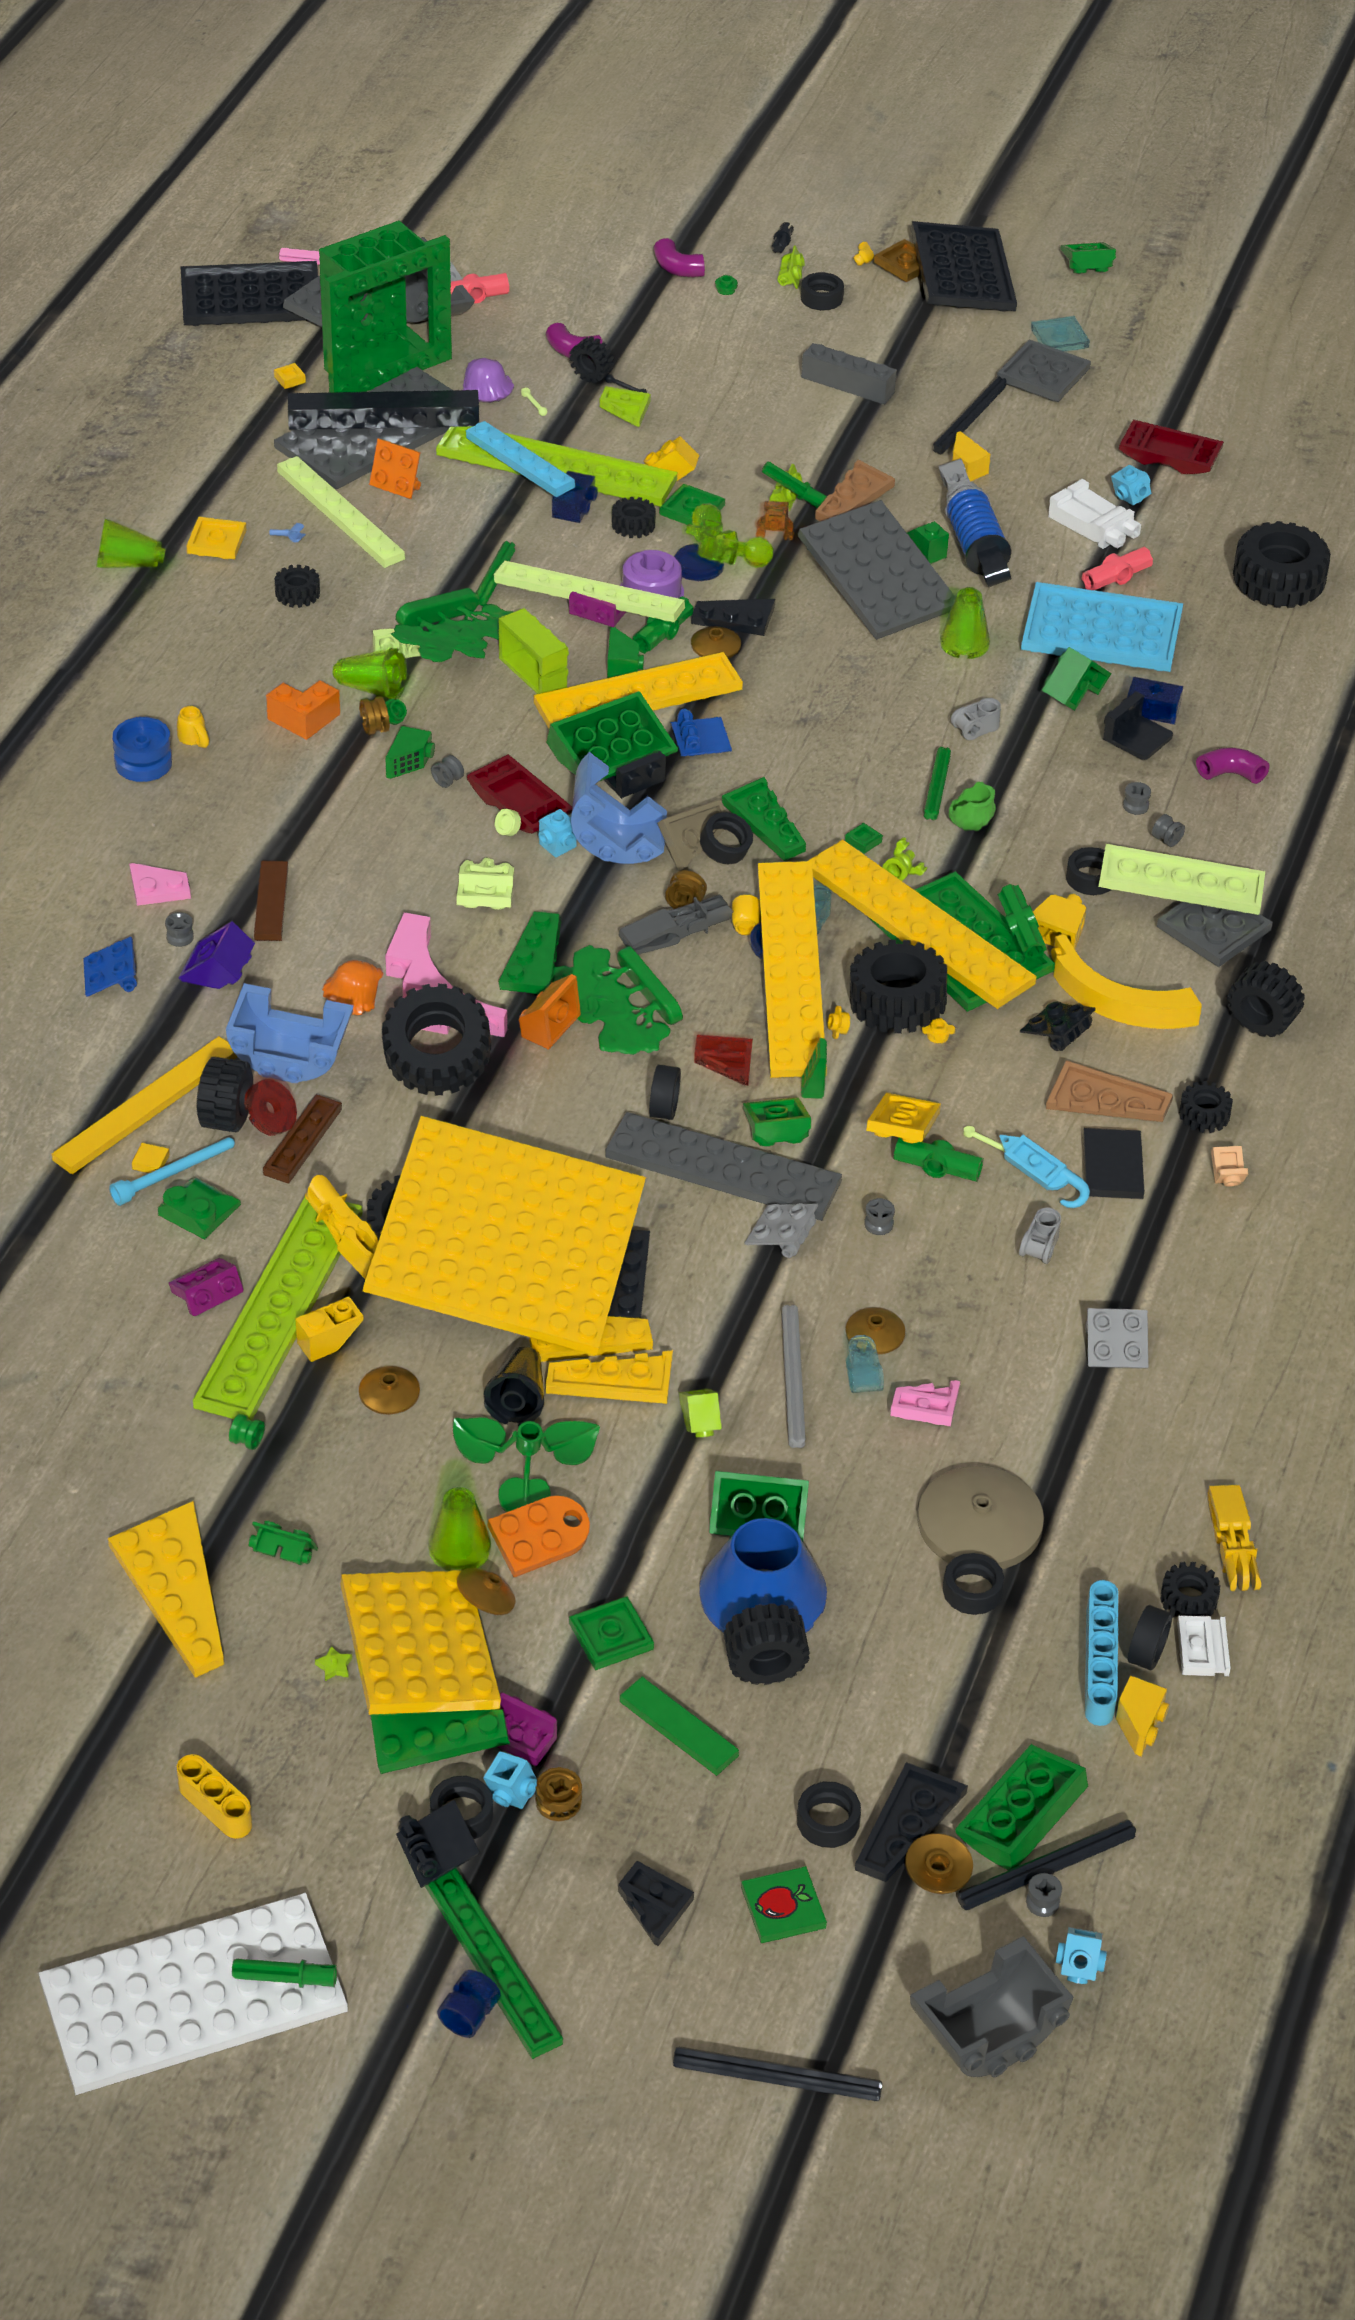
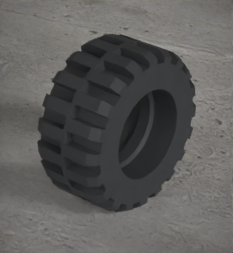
M1276 521L1273 524L1266 522L1261 526L1256 525L1246 531L1238 541L1233 568L1234 581L1244 595L1248 594L1249 599L1253 601L1258 600L1262 605H1274L1276 608H1281V606H1287V608H1294L1296 605L1303 606L1309 601L1315 600L1325 589L1330 564V550L1324 539H1320L1319 534L1315 531L1311 532L1305 526L1299 527L1296 526V523L1291 522L1284 524L1283 521Z
M438 983V987H430V984L422 985V989L417 991L413 988L406 992L407 996L405 998L399 996L394 1001V1008L390 1007L386 1012V1020L382 1023L384 1055L387 1066L392 1070L396 1080H403L404 1086L410 1090L416 1087L418 1088V1093L428 1095V1091L435 1092V1096L443 1095L444 1091L449 1090L452 1094L460 1091V1086L468 1087L474 1083L473 1077L476 1076L478 1078L484 1072V1065H487L489 1062L491 1050L489 1020L485 1016V1009L481 1003H476V998L470 993L464 995L463 989L453 986L450 989L447 988V984ZM433 1025L452 1027L463 1036L456 1047L441 1054L421 1052L410 1043L419 1031Z

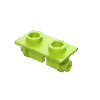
M796 245L793 246L792 253L782 257L781 270L777 280L782 286L794 283L795 288L798 289L800 279H802V268L805 266V260L802 253L798 252Z
M791 464L789 471L785 472L802 482L801 474L797 472L795 465ZM777 482L776 489L773 490L770 496V502L775 507L786 505L788 511H790L797 494Z

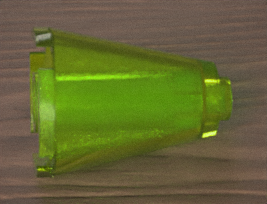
M105 519L96 567H158V562H164L166 548H161L162 542L115 521Z
M966 587L958 591L940 636L941 648L953 657L959 658L960 655H968V659H974L984 655L989 649L990 636L981 592L973 587Z
M390 648L341 658L333 666V677L338 684L382 696L383 698L396 700L403 694L404 688H400L401 682L407 678L405 656L403 653H398L400 649Z
M463 1487L452 1488L445 1493L428 1541L430 1557L436 1565L447 1571H451V1568L461 1569V1571L466 1568H479L488 1560L491 1550V1538L475 1496L470 1490Z

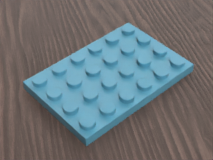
M1036 582L1021 650L1061 656L1070 647L1094 661L1171 672L1183 603Z

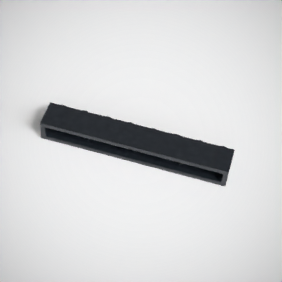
M478 390L288 393L289 430L475 426L479 423Z

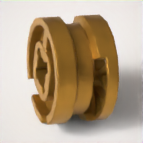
M375 697L372 701L368 699L361 700L359 709L360 717L363 718L362 725L365 733L369 736L374 735L376 731L381 733L388 732L390 722L383 697Z
M678 871L673 874L670 880V884L665 892V899L673 909L694 903V897L700 902L706 894L707 884L699 874L693 871Z
M556 1767L546 1770L538 1777L537 1787H535V1803L540 1814L553 1821L569 1820L576 1816L582 1804V1783L579 1776L568 1768ZM567 1811L568 1816H565L563 1812Z

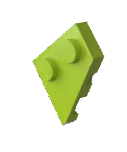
M605 386L600 397L599 407L640 427L651 402V394Z

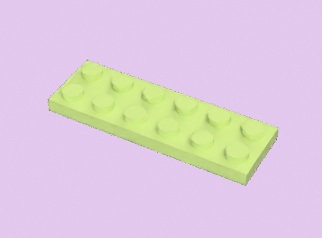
M1106 844L1098 887L1259 915L1265 871Z

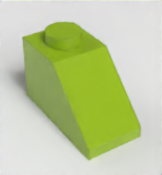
M710 1389L678 1392L688 1432L695 1433L696 1437L714 1436L713 1430L722 1429L718 1392Z

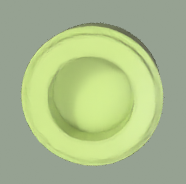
M502 809L498 812L495 818V828L499 834L513 836L519 831L521 818L517 811Z

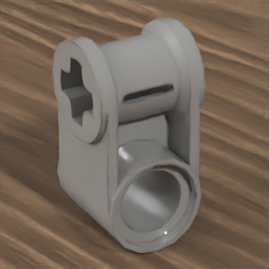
M984 698L966 707H960L952 714L951 724L961 729L962 735L966 740H974L981 735L998 730L1000 727L1001 704L994 698Z
M1047 1207L1036 1212L1028 1231H1026L1019 1250L1020 1256L1029 1255L1041 1259L1044 1264L1050 1262L1060 1232L1061 1215L1057 1210Z

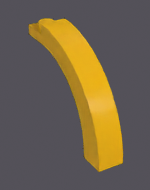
M1066 934L1055 936L1054 948L1051 950V957L1055 963L1054 978L1078 1003L1087 1007H1095L1096 1010L1094 1012L1101 1016L1138 1027L1175 1029L1199 1025L1202 1004L1191 987L1169 991H1152L1116 983L1090 968L1075 951Z

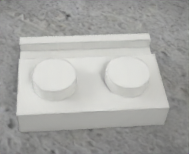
M1178 1616L1177 1627L1182 1675L1214 1676L1215 1673H1224V1676H1229L1231 1668L1225 1617H1220V1620H1211V1616Z

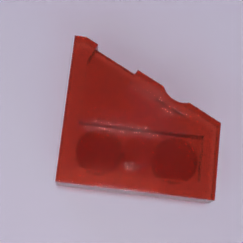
M697 1035L694 1063L748 1086L753 1039Z

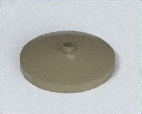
M983 1466L957 1468L937 1477L924 1491L918 1511V1526L921 1536L927 1546L941 1559L950 1563L952 1559L962 1554L978 1553L992 1558L1002 1569L1020 1563L1035 1550L1041 1539L1044 1522L1042 1505L1034 1491L1025 1482L1008 1472Z

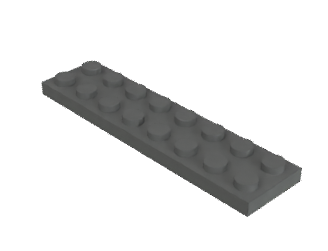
M626 1112L606 1148L605 1154L606 1158L766 1205L818 1204L814 1214L815 1219L821 1221L842 1181V1174L629 1112Z

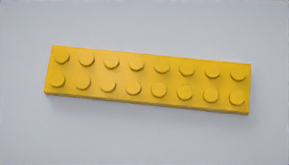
M721 652L534 695V704L550 729V724L638 691L641 692L652 710H659L742 690L743 681L725 653Z

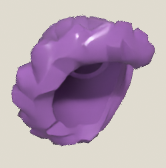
M479 358L468 363L463 384L464 389L462 390H478L479 402L491 403L509 396L514 389V384L511 378L505 375L502 365L497 360Z

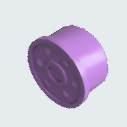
M644 550L633 554L623 564V576L620 586L678 599L681 596L684 597L682 568L674 556L659 550Z

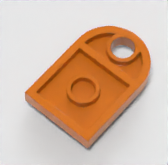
M549 1496L488 1519L487 1526L513 1577H517L577 1553L586 1543L590 1522L584 1508L573 1499L564 1496ZM567 1516H574L579 1519L580 1525L570 1527L565 1524L563 1519Z

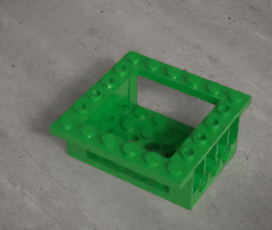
M398 220L319 249L324 370L328 372L329 392H367L415 367L425 370L452 359L450 239L446 235L424 242ZM426 268L428 269L429 342H426L407 326L405 276ZM365 314H368L367 318L364 321H361L365 317Z

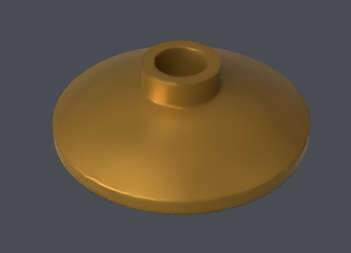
M712 626L700 629L694 633L691 638V647L701 657L724 652L727 658H730L739 652L741 639L734 631L728 628Z
M883 1308L859 1310L848 1319L846 1324V1337L856 1349L868 1354L892 1352L905 1339L906 1330L903 1321L895 1313Z
M385 1366L372 1370L363 1377L359 1385V1397L362 1403L371 1411L379 1414L391 1415L404 1412L417 1402L420 1395V1385L417 1378L408 1370L395 1366Z
M466 1568L457 1577L459 1591L467 1601L478 1609L494 1615H505L513 1610L516 1603L515 1596L510 1587L497 1574L479 1568Z
M929 1834L918 1838L909 1847L906 1855V1869L913 1882L922 1889L937 1894H948L958 1891L968 1883L973 1872V1859L967 1847L956 1838L945 1834ZM933 1868H940V1869H942L943 1871H937V1870H934Z

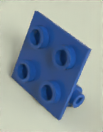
M681 709L677 715V722H671L681 757L732 751L721 717L693 720L691 711Z
M132 937L118 941L83 958L86 997L117 983L127 992L134 990L137 986V980L134 977L136 975V964L134 962L135 952Z

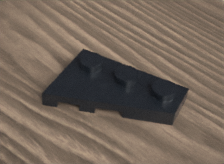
M775 599L697 601L692 614L691 624L707 627L718 626L736 632L765 636L775 608Z

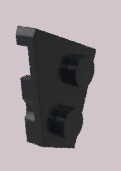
M639 1861L634 1863L618 1884L619 1894L652 1942L657 1946L661 1944L694 1900L693 1891Z

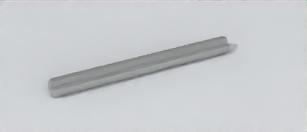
M785 1305L782 1308L788 1441L791 1448H803L806 1437L799 1315L796 1305Z

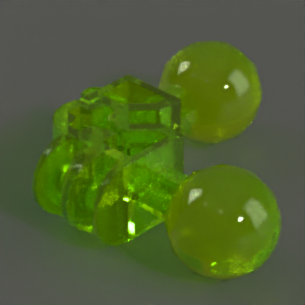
M710 503L701 504L692 513V524L686 526L685 532L695 537L698 548L697 553L701 557L709 561L714 560L718 563L724 564L725 562L734 565L737 556H741L748 565L754 568H762L772 560L773 547L767 539L753 537L747 542L738 541L736 531L727 530L722 532V514L715 505Z

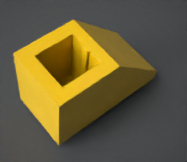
M961 431L957 432L953 461L962 459L970 482L989 474L991 454Z
M679 436L673 441L668 440L656 453L651 452L644 459V465L678 472V481L695 469L699 454Z
M346 1297L295 1318L297 1344L310 1362L337 1352L364 1320L363 1314L352 1299Z
M1130 1675L1119 1699L1116 1720L1135 1755L1142 1757L1146 1746H1153L1159 1730L1155 1726L1158 1721L1164 1722L1170 1704L1165 1702L1166 1688Z

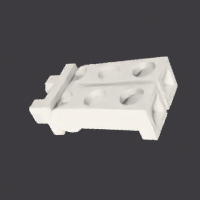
M1080 479L1068 486L1067 489L1065 488L1050 497L1049 517L1084 537L1098 542V546L1102 549L1109 545L1118 549L1125 543L1126 535L1133 539L1140 535L1141 524L1134 520L1135 512L1131 509L1126 510L1122 506H1115L1088 489L1089 482L1084 479Z

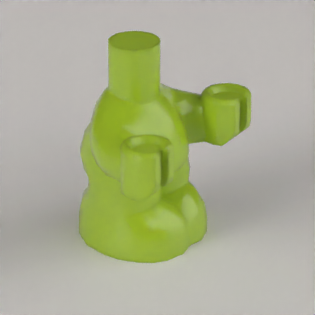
M905 837L897 842L893 857L883 864L885 870L901 881L908 874L921 876L927 871V867H924V862H920L917 866L912 865V860L915 858L912 850L903 852L910 844L906 842Z

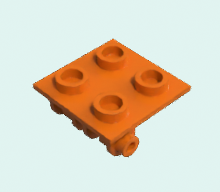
M378 438L369 485L412 499L413 491H418L421 486V482L416 477L421 452Z

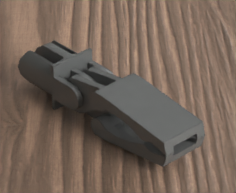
M720 894L700 902L694 897V903L672 910H659L621 928L619 937L626 947L631 946L637 954H642L676 945L680 942V939L702 930L708 934V927L731 919L733 910Z

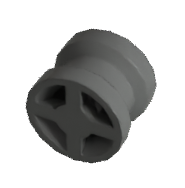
M448 755L443 758L442 763L438 762L432 766L431 774L439 786L447 788L452 785L453 780L457 781L464 776V768L455 756Z
M1141 782L1128 784L1125 788L1126 797L1123 800V808L1128 813L1134 815L1146 813L1149 809V799L1151 797L1150 787Z
M1164 814L1154 824L1152 836L1158 840L1163 839L1164 844L1174 847L1182 839L1185 825L1180 822H1174L1171 816Z
M177 912L166 918V939L169 944L183 947L193 941V920L190 915Z
M883 1198L870 1200L865 1210V1228L872 1234L885 1235L893 1229L894 1205L889 1200Z
M1047 1873L1037 1874L1029 1881L1026 1898L1027 1908L1031 1913L1040 1917H1049L1058 1911L1062 1893V1885L1058 1878Z

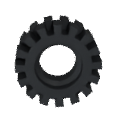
M592 336L584 338L572 348L569 361H573L571 367L577 369L574 372L576 375L580 373L582 380L586 378V382L590 383L592 381L596 383L612 371L614 366L612 360L614 357L609 355L612 351L610 348H605L607 345L605 342L601 344V339L596 338L594 340ZM588 355L594 360L595 364L589 359Z
M625 497L622 498V502L618 500L616 505H613L612 528L617 534L621 533L622 537L629 535V538L633 539V536L642 538V534L646 537L649 535V532L652 533L654 531L656 508H654L653 503L649 504V500L642 501V497H638L637 500L634 497H630V500H627Z
M289 565L288 569L284 567L281 569V572L278 571L274 578L275 596L279 602L282 601L283 605L286 606L289 603V607L294 608V605H298V608H302V604H305L307 607L310 606V602L315 603L316 598L319 599L320 579L315 569L312 568L310 570L309 566L306 565L304 568H301V565H297V568Z
M1202 1081L1201 1086L1198 1082L1193 1083L1192 1087L1190 1085L1187 1086L1186 1091L1182 1093L1179 1110L1180 1119H1184L1183 1124L1186 1126L1191 1124L1190 1129L1194 1131L1196 1128H1200L1201 1133H1205V1129H1209V1133H1214L1215 1128L1218 1131L1222 1130L1223 1126L1226 1127L1230 1121L1233 1099L1230 1098V1092H1225V1087L1223 1086L1216 1088L1217 1083L1214 1082L1209 1086L1207 1081ZM1199 1105L1210 1106L1214 1109H1204L1199 1107Z
M1180 1562L1179 1568L1176 1565L1171 1566L1170 1571L1167 1570L1161 1589L1160 1600L1161 1603L1164 1602L1163 1608L1165 1611L1170 1609L1173 1617L1177 1614L1180 1616H1211L1214 1613V1609L1216 1610L1221 1587L1219 1585L1220 1580L1218 1577L1214 1578L1215 1572L1212 1569L1206 1572L1207 1566L1201 1564L1200 1568L1195 1567L1196 1562H1190L1188 1567L1185 1562ZM1190 1587L1200 1591L1202 1595L1195 1597L1187 1596L1178 1589Z

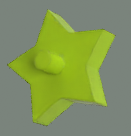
M331 1646L326 1656L315 1659V1665L324 1670L325 1681L334 1676L349 1678L347 1665L352 1660V1654H340Z

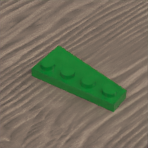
M503 1709L371 1715L380 1774L510 1744Z

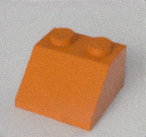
M571 974L551 983L544 992L538 994L532 1005L521 1013L519 1024L522 1038L549 1050L576 1021L581 1012L577 977Z

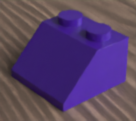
M231 921L197 942L178 978L182 982L220 989L227 984L233 985L241 978V969L251 959L252 955L250 952L255 942Z

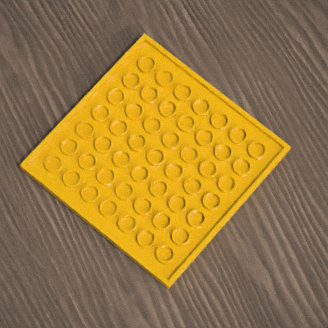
M421 1116L364 1283L363 1292L597 1355L646 1177Z

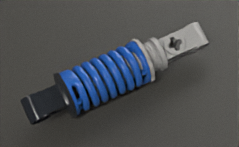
M961 458L938 466L943 484L948 490L945 513L951 521L965 555L968 568L976 574L983 575L988 588L1011 580L1007 563L1011 558L1012 550L994 514L988 494L984 493L983 489L977 487L975 483L970 482Z

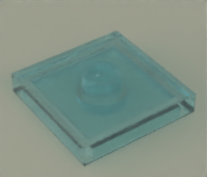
M1075 316L1031 322V330L1041 344L1061 351L1089 348L1090 340Z

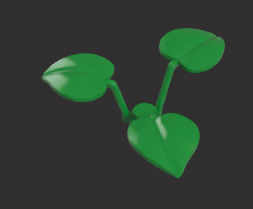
M478 1417L469 1419L454 1418L453 1421L455 1444L460 1453L469 1461L480 1464L489 1463L494 1459L496 1452L503 1453L515 1441L517 1450L525 1456L524 1479L518 1477L509 1478L499 1489V1503L505 1512L551 1496V1491L546 1481L542 1479L529 1480L531 1456L540 1450L541 1444L546 1452L553 1451L554 1457L558 1462L565 1465H579L590 1458L600 1430V1426L597 1424L582 1421H564L549 1426L543 1433L538 1423L526 1421L519 1426L518 1432L514 1431L512 1433V1437L505 1443V1430L495 1420Z

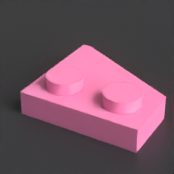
M135 863L129 864L137 906L191 899L187 873Z
M950 1381V1387L934 1389L933 1383L922 1384L918 1387H898L895 1390L890 1416L928 1422L935 1425L951 1426L960 1381Z

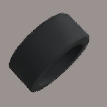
M816 272L803 278L800 297L805 306L824 311L835 309L841 305L844 296V283L838 276L826 272ZM817 290H824L829 292H817Z
M720 812L711 816L700 834L701 847L708 857L726 865L736 864L743 860L753 843V832L750 825L740 816L729 812ZM724 829L733 833L738 838L740 847L732 848L721 844L715 838L713 830Z
M1086 847L1074 851L1069 856L1066 880L1070 887L1082 894L1093 896L1111 891L1108 888L1098 887L1100 875H1087L1079 870L1084 867H1094L1101 870L1105 850Z
M659 1064L656 1066L650 1094V1117L674 1119L681 1082V1069L679 1067Z
M968 1553L952 1559L946 1566L944 1574L943 1593L945 1600L954 1609L971 1615L985 1614L995 1609L1002 1598L1005 1580L1003 1570L995 1560L983 1554ZM963 1575H978L987 1579L992 1584V1588L983 1593H970L959 1588L955 1580Z
M1151 1605L1145 1607L1131 1640L1127 1657L1129 1663L1150 1671L1156 1667L1170 1632L1173 1618L1171 1612Z
M466 1775L453 1776L443 1780L434 1788L431 1794L430 1813L441 1808L447 1801L454 1798L466 1797L473 1799L481 1805V1812L475 1817L465 1820L473 1839L481 1837L489 1830L493 1821V1795L488 1786L479 1779Z
M822 1781L811 1785L802 1793L798 1801L797 1826L802 1836L810 1843L820 1847L835 1848L847 1844L856 1836L860 1827L861 1803L856 1793L849 1787L838 1782ZM833 1803L846 1810L849 1818L842 1824L825 1826L814 1821L810 1817L809 1811L816 1805Z

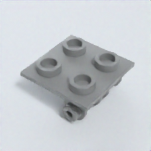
M818 1204L767 1205L745 1241V1245H780L783 1256L791 1258L797 1255L800 1245L804 1243L810 1229L816 1223L814 1212Z
M1087 1308L1085 1332L1088 1334V1367L1148 1368L1147 1310Z

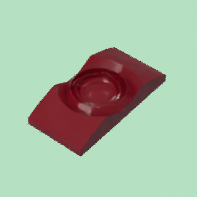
M1133 419L1119 445V450L1143 465L1158 463L1163 466L1172 467L1181 474H1201L1211 471L1223 448L1224 441Z
M509 754L467 775L468 782L486 805L495 806L500 811L502 809H511L519 813L521 818L519 830L533 834L539 831V820L559 809L567 815L572 814V806Z

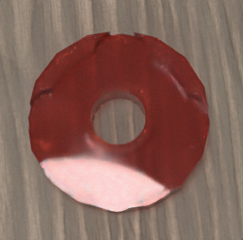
M263 1079L250 1086L245 1094L244 1106L245 1110L248 1109L250 1117L248 1118L252 1125L268 1136L282 1134L291 1129L296 1122L297 1109L290 1091L281 1083L272 1079ZM267 1102L272 1105L274 1114L268 1110Z

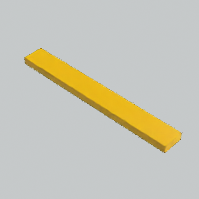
M218 1036L51 1153L52 1161L70 1174H74L197 1087L203 1069L211 1057L235 1060L238 1056L230 1047L229 1042Z

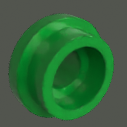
M723 275L716 279L715 287L718 293L722 295H732L738 287V281L730 275Z
M397 699L387 700L385 704L390 724L397 725L403 722L407 714L405 704Z

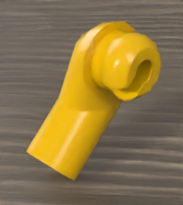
M861 242L858 246L859 253L854 255V260L858 266L863 265L865 262L868 264L874 259V253L869 244Z

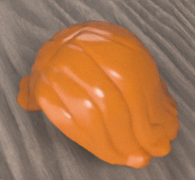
M358 960L347 961L337 968L332 977L326 980L322 989L324 991L323 997L330 1001L354 1005L352 1015H362L365 1012H370L375 1009L378 982L384 975L383 971L367 962Z

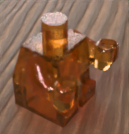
M765 501L764 515L757 521V538L762 536L761 539H764L766 530L785 531L784 539H793V522L789 518V502Z

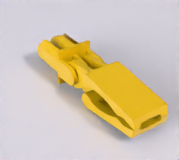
M316 1175L305 1194V1198L318 1214L315 1221H324L337 1244L338 1251L366 1280L379 1240L368 1222L362 1221L345 1203L347 1194L340 1196L327 1177Z
M1240 1485L1209 1486L1207 1498L1216 1543L1220 1544V1554L1223 1563L1222 1572L1227 1573L1230 1590L1235 1591L1238 1582L1239 1590L1247 1591L1250 1580L1253 1591L1260 1590L1262 1585L1256 1562L1258 1550L1255 1549L1253 1541L1249 1540L1248 1530L1251 1528V1521Z

